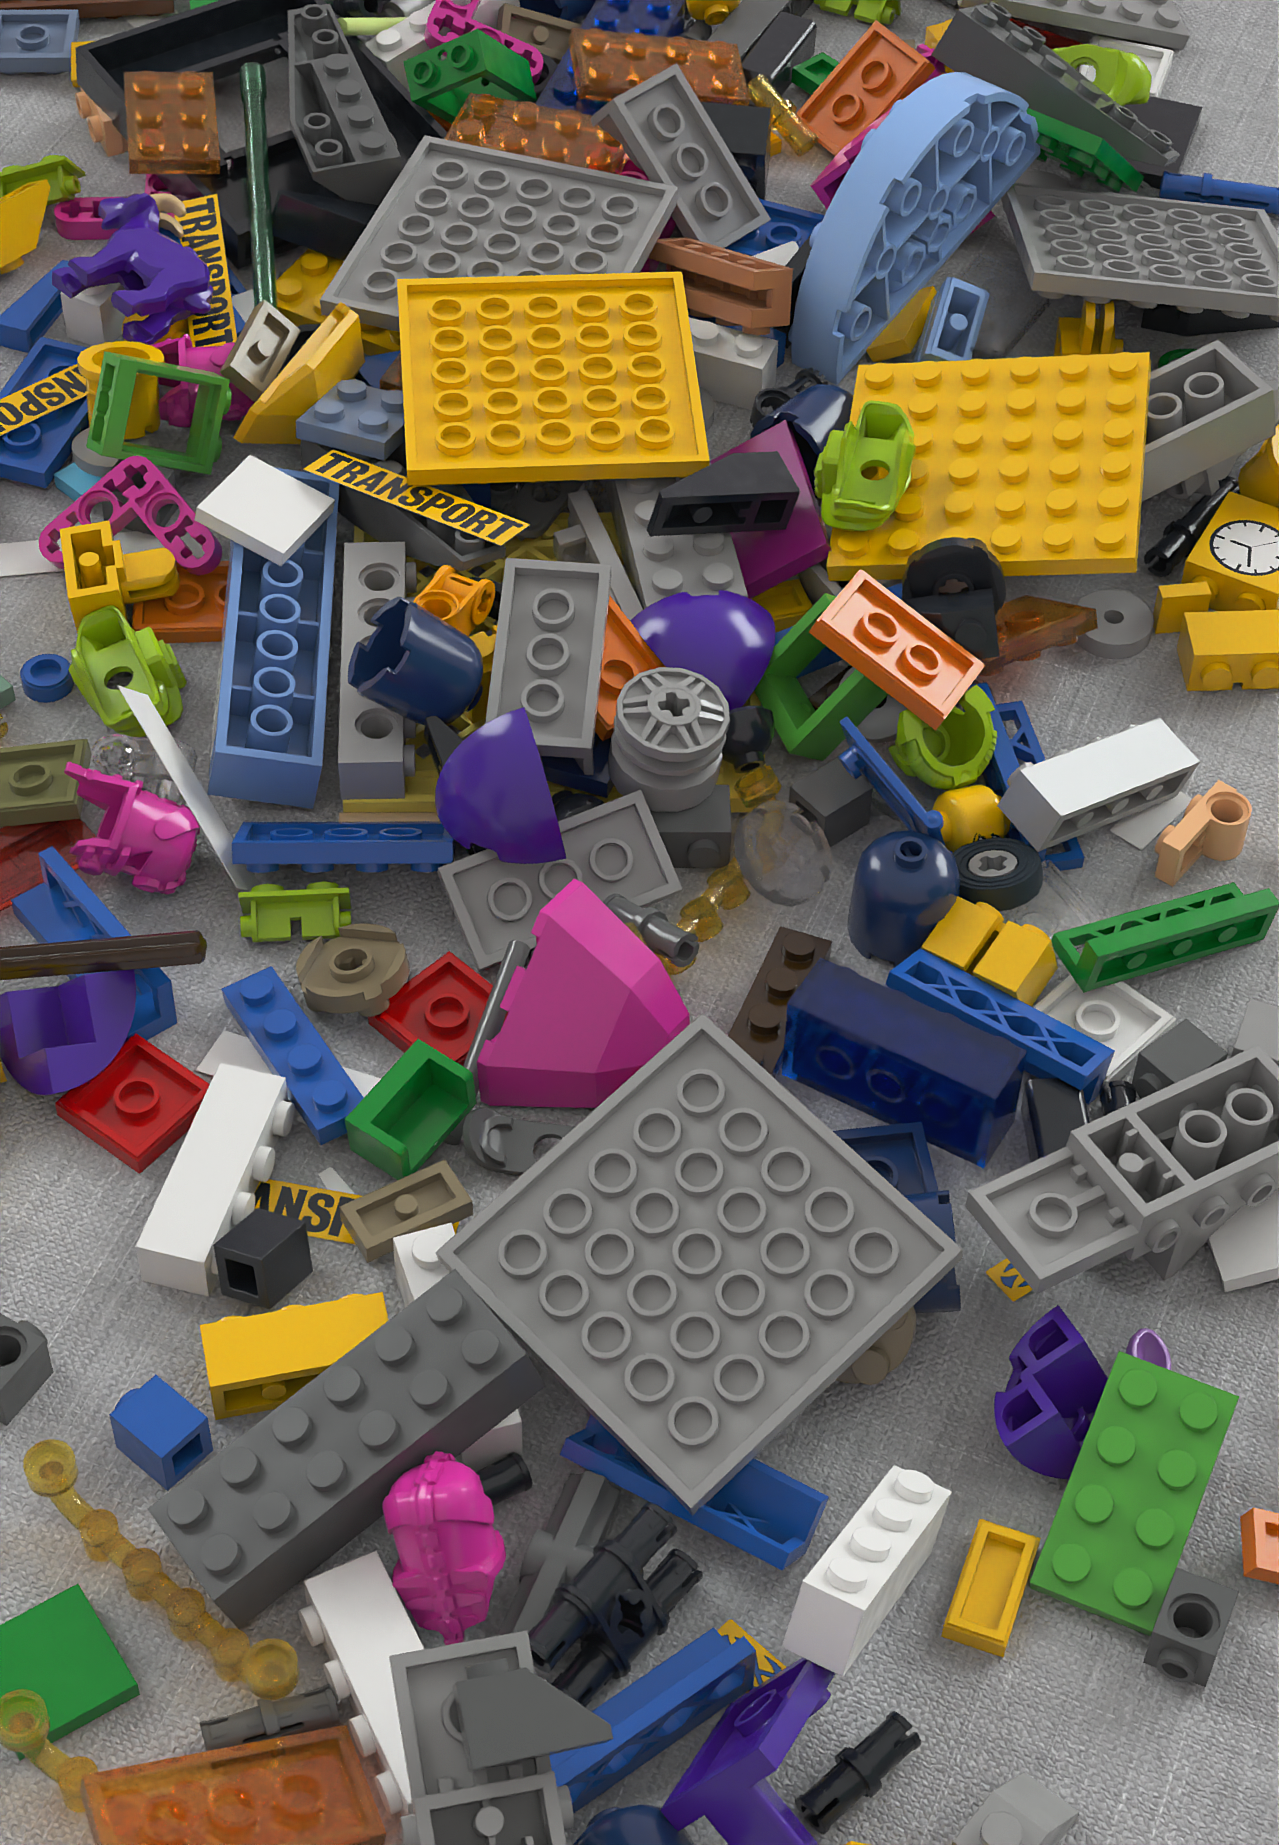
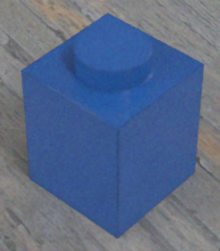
M154 1375L142 1387L128 1391L118 1401L114 1411L109 1414L116 1448L167 1491L213 1451L208 1417L157 1375Z

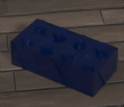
M820 957L787 1003L782 1075L889 1125L922 1121L928 1143L984 1169L1015 1121L1027 1050L1014 1045L1003 1037L991 1035L971 1026L952 1014L940 1012L918 1002L899 990L887 988L867 979L848 967H841Z

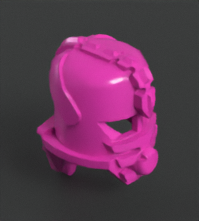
M184 334L181 338H167L164 342L151 345L162 351L165 363L210 371L223 376L219 372L235 342L226 343L222 346L193 347L190 335ZM158 377L160 385L174 387L159 400L160 420L168 421L169 425H174L175 427H191L199 384ZM229 382L232 395L231 405L228 413L222 419L228 421L241 420V417L246 416L248 410L255 402Z
M67 762L64 773L78 781L77 795L105 810L96 838L79 840L70 849L69 853L77 856L75 862L78 863L79 869L93 876L101 875L103 872L113 877L118 875L119 872L133 876L131 884L134 887L150 893L159 892L160 894L168 895L174 893L178 886L184 885L187 874L186 870L191 866V858L197 846L196 837L200 835L201 828L190 808L185 805H177L176 802L166 798H159L158 795L148 791H142L143 782L141 780L130 782L123 780V777L119 774L109 776L102 774L98 770L85 769L81 765Z
M435 1451L433 1455L426 1456L424 1464L415 1466L402 1474L391 1486L389 1495L385 1497L382 1504L387 1531L390 1535L393 1534L399 1556L393 1569L392 1586L400 1594L406 1608L409 1609L419 1627L438 1631L444 1637V1644L450 1645L464 1642L465 1630L485 1621L495 1577L503 1568L506 1559V1549L499 1531L493 1528L494 1511L492 1502L485 1495L479 1476L463 1463L455 1462V1458L451 1453Z

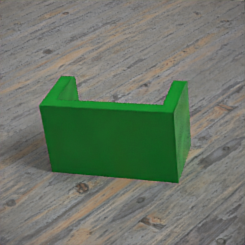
M417 1039L344 1119L350 1150L396 1180L417 1172L477 1104L472 1072L425 1042Z

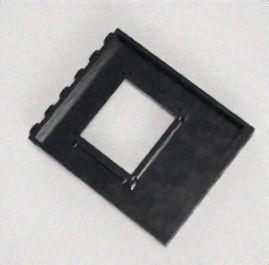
M219 0L76 47L77 83L91 100L112 119V124L170 192L180 201L217 194L225 254L237 269L300 246L272 236L268 232L278 190L345 199L313 180L292 130L226 153L175 94L284 57L289 60L288 10L300 9L310 4L324 5L326 4L324 0ZM345 36L387 128L397 142V149L401 156V171L424 135L455 141L427 110L411 101L410 92L357 36ZM231 159V167L228 170V163L226 162V160Z

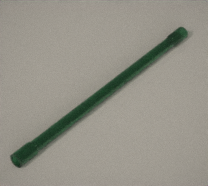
M250 62L240 68L239 75L241 101L244 108L254 307L266 300L278 310L265 105L267 101L266 71L261 64Z

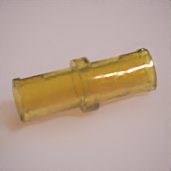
M764 74L752 79L747 84L749 87H746L743 93L756 107L771 108V131L777 130L793 148L797 156H802L814 147L810 141L817 143L819 137L797 115V107L791 100L785 101Z

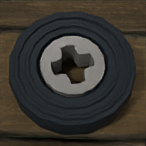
M1010 838L982 839L961 846L952 853L956 859L960 876L959 897L973 904L984 902L994 907L997 911L1011 910L1027 904L1038 895L1042 887L1043 868L1039 854L1032 846H1027L1025 842Z

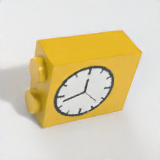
M1229 491L1187 557L1181 584L1207 582L1212 593L1209 608L1216 611L1279 610V508Z

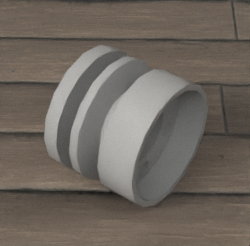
M658 667L641 672L624 684L616 703L614 732L611 736L608 756L609 776L620 794L625 796L641 790L649 810L656 812H679L699 805L712 794L719 777L723 757L722 749L726 742V732L730 721L728 702L719 687L701 674L683 668Z

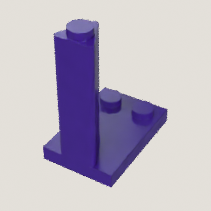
M802 1657L732 1702L660 1809L671 1825L677 1831H680L705 1816L728 1845H819L767 1782L765 1777L777 1771L808 1718L821 1709L830 1699L831 1693L827 1687L836 1673Z

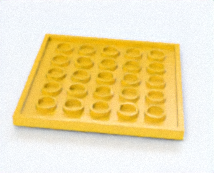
M682 272L397 279L407 486L661 477L684 478L709 466L710 460Z
M1120 352L1117 354L1096 355L1072 354L1051 357L1024 356L1005 359L858 365L849 422L852 421L854 427H856L863 405L868 401L897 404L906 414L914 431L913 444L916 446V452L912 459L910 484L902 495L895 511L881 526L862 532L832 527L830 540L832 551L828 552L826 565L829 581H850L860 569L875 580L902 579L907 568L908 558L913 552L920 550L933 541L949 537L976 538L984 542L988 550L1000 562L1004 576L1137 573L1151 374L1150 352ZM871 466L861 472V475L869 480H880L889 474L888 470L879 466Z

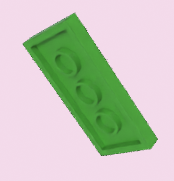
M1119 1351L1031 1577L1029 1588L1151 1637L1235 1412L1239 1396Z

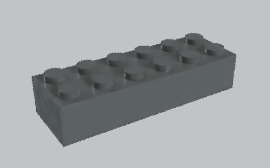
M454 1269L147 1509L212 1601L238 1629H241L384 1515L382 1503L385 1497L389 1495L391 1486L402 1474L415 1466L424 1464L426 1456L433 1455L435 1451L451 1453L456 1458L546 1385L524 1349L459 1272Z

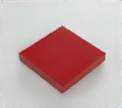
M449 951L405 983L394 996L389 998L390 1003L386 1011L379 1015L368 1017V1024L403 1053L417 1039H420L463 1066L493 985Z
M136 1033L122 1045L118 1054L101 1073L81 1086L70 1089L55 1102V1107L60 1118L140 1174L190 1129L210 1084Z

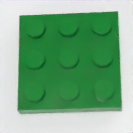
M1027 108V114L1035 117L1038 125L1037 132L1039 136L1036 143L1040 146V155L1036 160L1046 163L1049 157L1059 162L1061 169L1074 176L1082 178L1084 173H1087L1097 178L1095 182L1110 191L1119 193L1123 187L1137 193L1144 176L1103 138Z

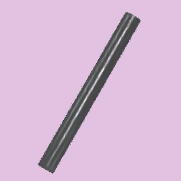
M511 940L507 946L463 1065L473 1074L476 1096L479 1091L477 1059L485 1040H492L501 1031L507 1014L506 1010L500 1008L501 1002L516 966L524 967L530 951V947L527 944L518 940ZM466 1116L443 1143L454 1146L459 1145Z

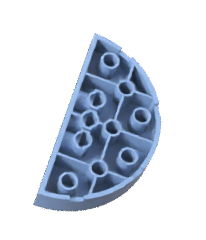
M965 72L946 73L927 81L905 99L897 100L892 106L889 115L878 128L871 129L866 134L862 142L861 151L837 189L823 221L816 225L810 236L809 245L812 249L801 280L794 320L788 334V340L791 342L793 364L803 369L813 368V371L818 370L820 371L819 376L823 374L825 380L838 385L867 352L866 349L917 292L925 286L1040 155V146L1036 143L1039 136L1037 132L1038 125L1035 117L1027 114L1026 110L1029 105L1023 98Z

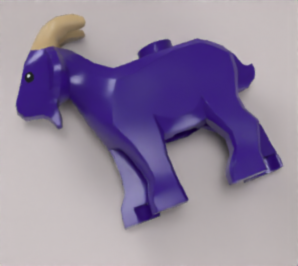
M142 193L101 200L98 207V215L104 219L101 224L102 229L118 230L112 234L107 244L93 257H75L69 260V267L52 271V285L70 299L90 287L120 283L126 290L112 292L111 302L113 307L126 317H130L135 313L140 316L149 315L143 321L134 320L123 324V338L130 342L154 344L168 333L170 326L175 322L186 319L196 313L206 314L211 310L209 303L213 297L214 289L210 284L207 264L198 257L191 247H183L174 240L159 233V227L171 231L179 238L184 235L183 227L175 218L165 213H160L161 211H166L178 217H184L187 213L182 201L172 194L166 193L151 195Z

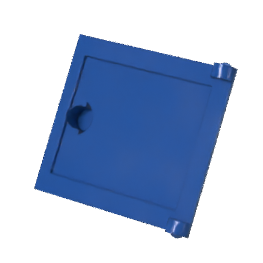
M847 716L842 719L840 725L849 748L840 754L838 758L847 772L855 780L863 774L908 830L926 833L945 845L940 831L944 824L941 813L936 810L926 812Z

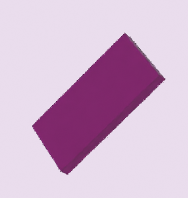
M786 420L710 461L713 464L732 453L778 451L801 491L786 530L730 532L749 599L827 559L828 552L832 551L793 430Z

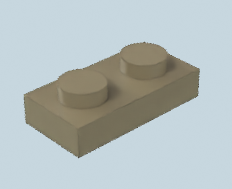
M504 3L499 8L496 30L532 45L540 53L549 56L559 67L572 70L578 65L582 33L581 24Z
M266 300L262 301L251 312L219 373L225 378L230 379L232 384L256 402L277 377L301 330Z
M445 1159L339 1206L341 1221L367 1263L393 1252L394 1237L448 1223L454 1224L473 1215V1201Z

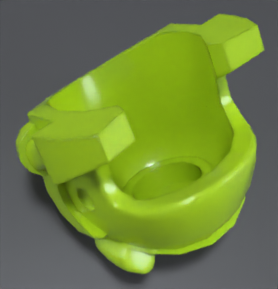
M977 684L968 689L959 700V704L964 708L965 712L954 706L936 731L908 709L899 713L895 744L888 747V750L896 765L907 776H917L927 785L937 789L954 790L975 783L977 778L983 773L995 751L997 731L993 728L990 714L995 708L989 697Z

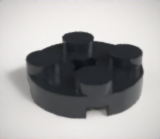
M959 537L943 538L925 545L909 556L907 568L902 578V599L948 594L949 592L940 593L939 588L945 586L947 580L957 579L958 582H964L968 586L962 588L961 592L992 588L995 615L998 613L999 608L1002 609L1006 597L1004 572L996 556L988 550L986 544L981 540Z

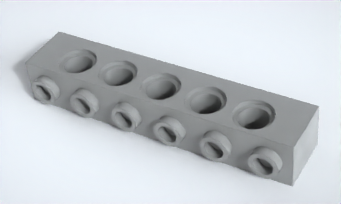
M405 542L344 543L338 742L341 800L405 798V777L415 776V745H406V738H416V723L361 696L357 692V688L348 683V666L356 643L360 642L366 646L371 635L378 627L370 622L374 614L385 603L398 596L409 602H413L415 597H407V593H417L416 562H406Z

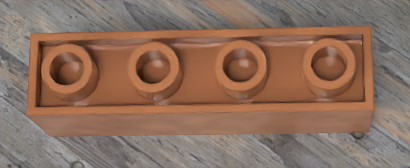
M688 237L657 240L648 258L667 264L666 272H682L687 308L690 309L689 314L691 316L716 317V324L724 326L741 325L743 333L752 335L770 334L771 327L790 325L793 268Z

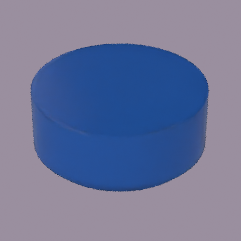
M41 654L29 659L20 671L22 687L26 696L34 701L43 703L55 702L66 697L74 686V680L68 670L70 666L69 661L56 654Z

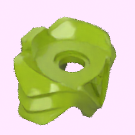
M1091 44L1052 49L1075 69L1080 65L1093 66L1096 70L1093 84L1119 105H1137L1148 102L1152 76L1145 63L1136 54L1113 48H1102Z
M868 401L863 405L856 427L850 421L845 425L844 431L832 430L830 432L827 444L823 452L819 454L814 470L815 495L818 498H822L821 518L826 525L848 531L862 532L873 530L881 526L898 506L902 495L911 481L912 459L915 456L916 446L913 444L914 431L906 414L897 404ZM879 466L888 470L889 474L880 480H869L864 478L861 472L868 467Z
M105 606L84 616L78 629L76 647L71 650L72 663L68 670L78 689L90 707L102 719L104 725L124 737L141 738L147 736L119 689L107 688L108 680L120 672H130L133 674L132 681L124 688L148 695L166 727L181 718L183 704L180 689L185 687L187 681L170 644H165L163 639L158 641L150 627L136 632L129 626L125 617L115 606Z

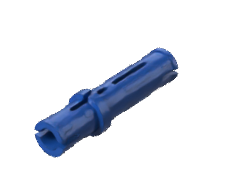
M1163 171L1159 190V198L1264 209L1266 213L1279 215L1278 187L1214 179L1211 173H1203L1202 177Z

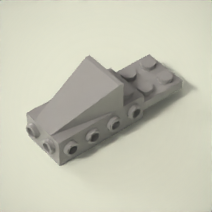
M1259 1045L1072 1130L1066 1147L969 1191L965 1207L1036 1294L1121 1253H1124L1130 1261L1143 1255L1160 1277L1166 1280L1174 1276L1209 1240V1237L1241 1207L1245 1205L1255 1207L1263 1203L1274 1191L1279 1189V1066Z
M527 1630L389 1656L413 1812L412 1815L400 1817L404 1845H567L564 1830L575 1828L572 1802L568 1786L557 1787L555 1774L551 1769L549 1755L469 1773L453 1693L455 1682L467 1680L465 1667L478 1663L507 1658L509 1671L526 1667L535 1673Z

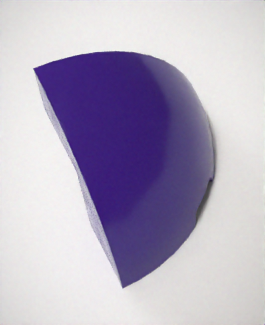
M719 590L718 595L691 596L688 592L677 593L651 604L630 620L643 640L666 667L683 668L703 675L719 687L728 702L729 710L742 707L751 696L766 671L775 644V624L771 614L753 600L724 590Z
M525 707L510 711L484 724L470 734L447 759L436 785V812L445 830L459 844L467 849L476 844L493 850L502 862L539 864L566 859L552 797Z
M134 969L84 974L59 986L8 991L0 994V1058L11 1076L31 1093L52 1095L81 1086L101 1073L120 1051L132 1024L136 1003Z
M1057 1305L1040 1318L1023 1335L1012 1350L1009 1361L1013 1367V1372L1005 1392L995 1393L994 1415L999 1436L1007 1450L1016 1460L1030 1470L1044 1476L1069 1480L1108 1377L1083 1337L1060 1306Z

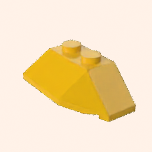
M47 179L26 183L0 198V274H5L23 265L25 262L22 256L37 247L51 188Z
M340 301L259 399L251 406L233 438L240 443L301 444V439L296 438V420L338 382L349 379L356 380L355 377L365 363L359 315Z

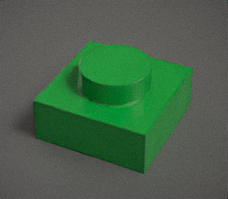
M822 52L792 67L791 82L812 95L839 62Z

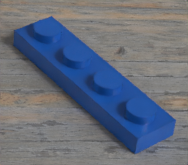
M270 966L222 988L225 1005L271 1073L286 1078L288 1098L294 1103L296 1110L319 1144L323 1145L346 1134L347 1130L344 1119L364 1097L273 967Z

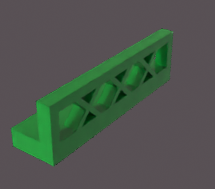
M1232 882L1054 933L1051 941L1055 953L1084 993L1263 940L1279 909V901L1269 888L1243 895L1237 885ZM1085 944L1080 956L1075 946Z

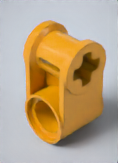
M443 565L438 569L426 588L415 597L413 602L469 636L476 626L480 625L488 616L495 598V584L488 579H481L478 582L457 574L454 567Z

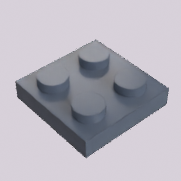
M78 9L0 10V72L9 75L21 72H45L48 74L71 72V42L78 41L80 27Z
M341 380L296 420V438L385 461L405 441L403 391H386L370 387L360 380Z

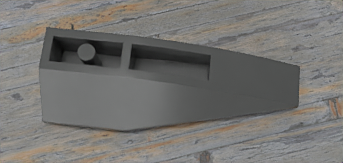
M990 2L989 5L984 3L959 9L931 54L954 72H965L1023 98L1028 103V108L1103 138L1123 158L1165 167L1175 162L1180 155L1171 147L1173 143L1168 137L1156 130L1148 129L1137 120V116L1133 112L1116 103L1063 58L1044 45L1046 39L1039 32L1027 26H1024L1023 29L1010 21L1012 16L1010 12L994 2Z
M310 4L300 9L288 10L290 127L312 178L345 200L380 205L401 173V156L330 4Z
M301 439L302 472H308L303 469L334 449L407 477L405 441L384 461ZM339 484L338 512L353 525L379 542H405L406 556L435 566L449 565L461 571L506 557V547L504 545L494 544ZM462 484L431 486L474 503Z

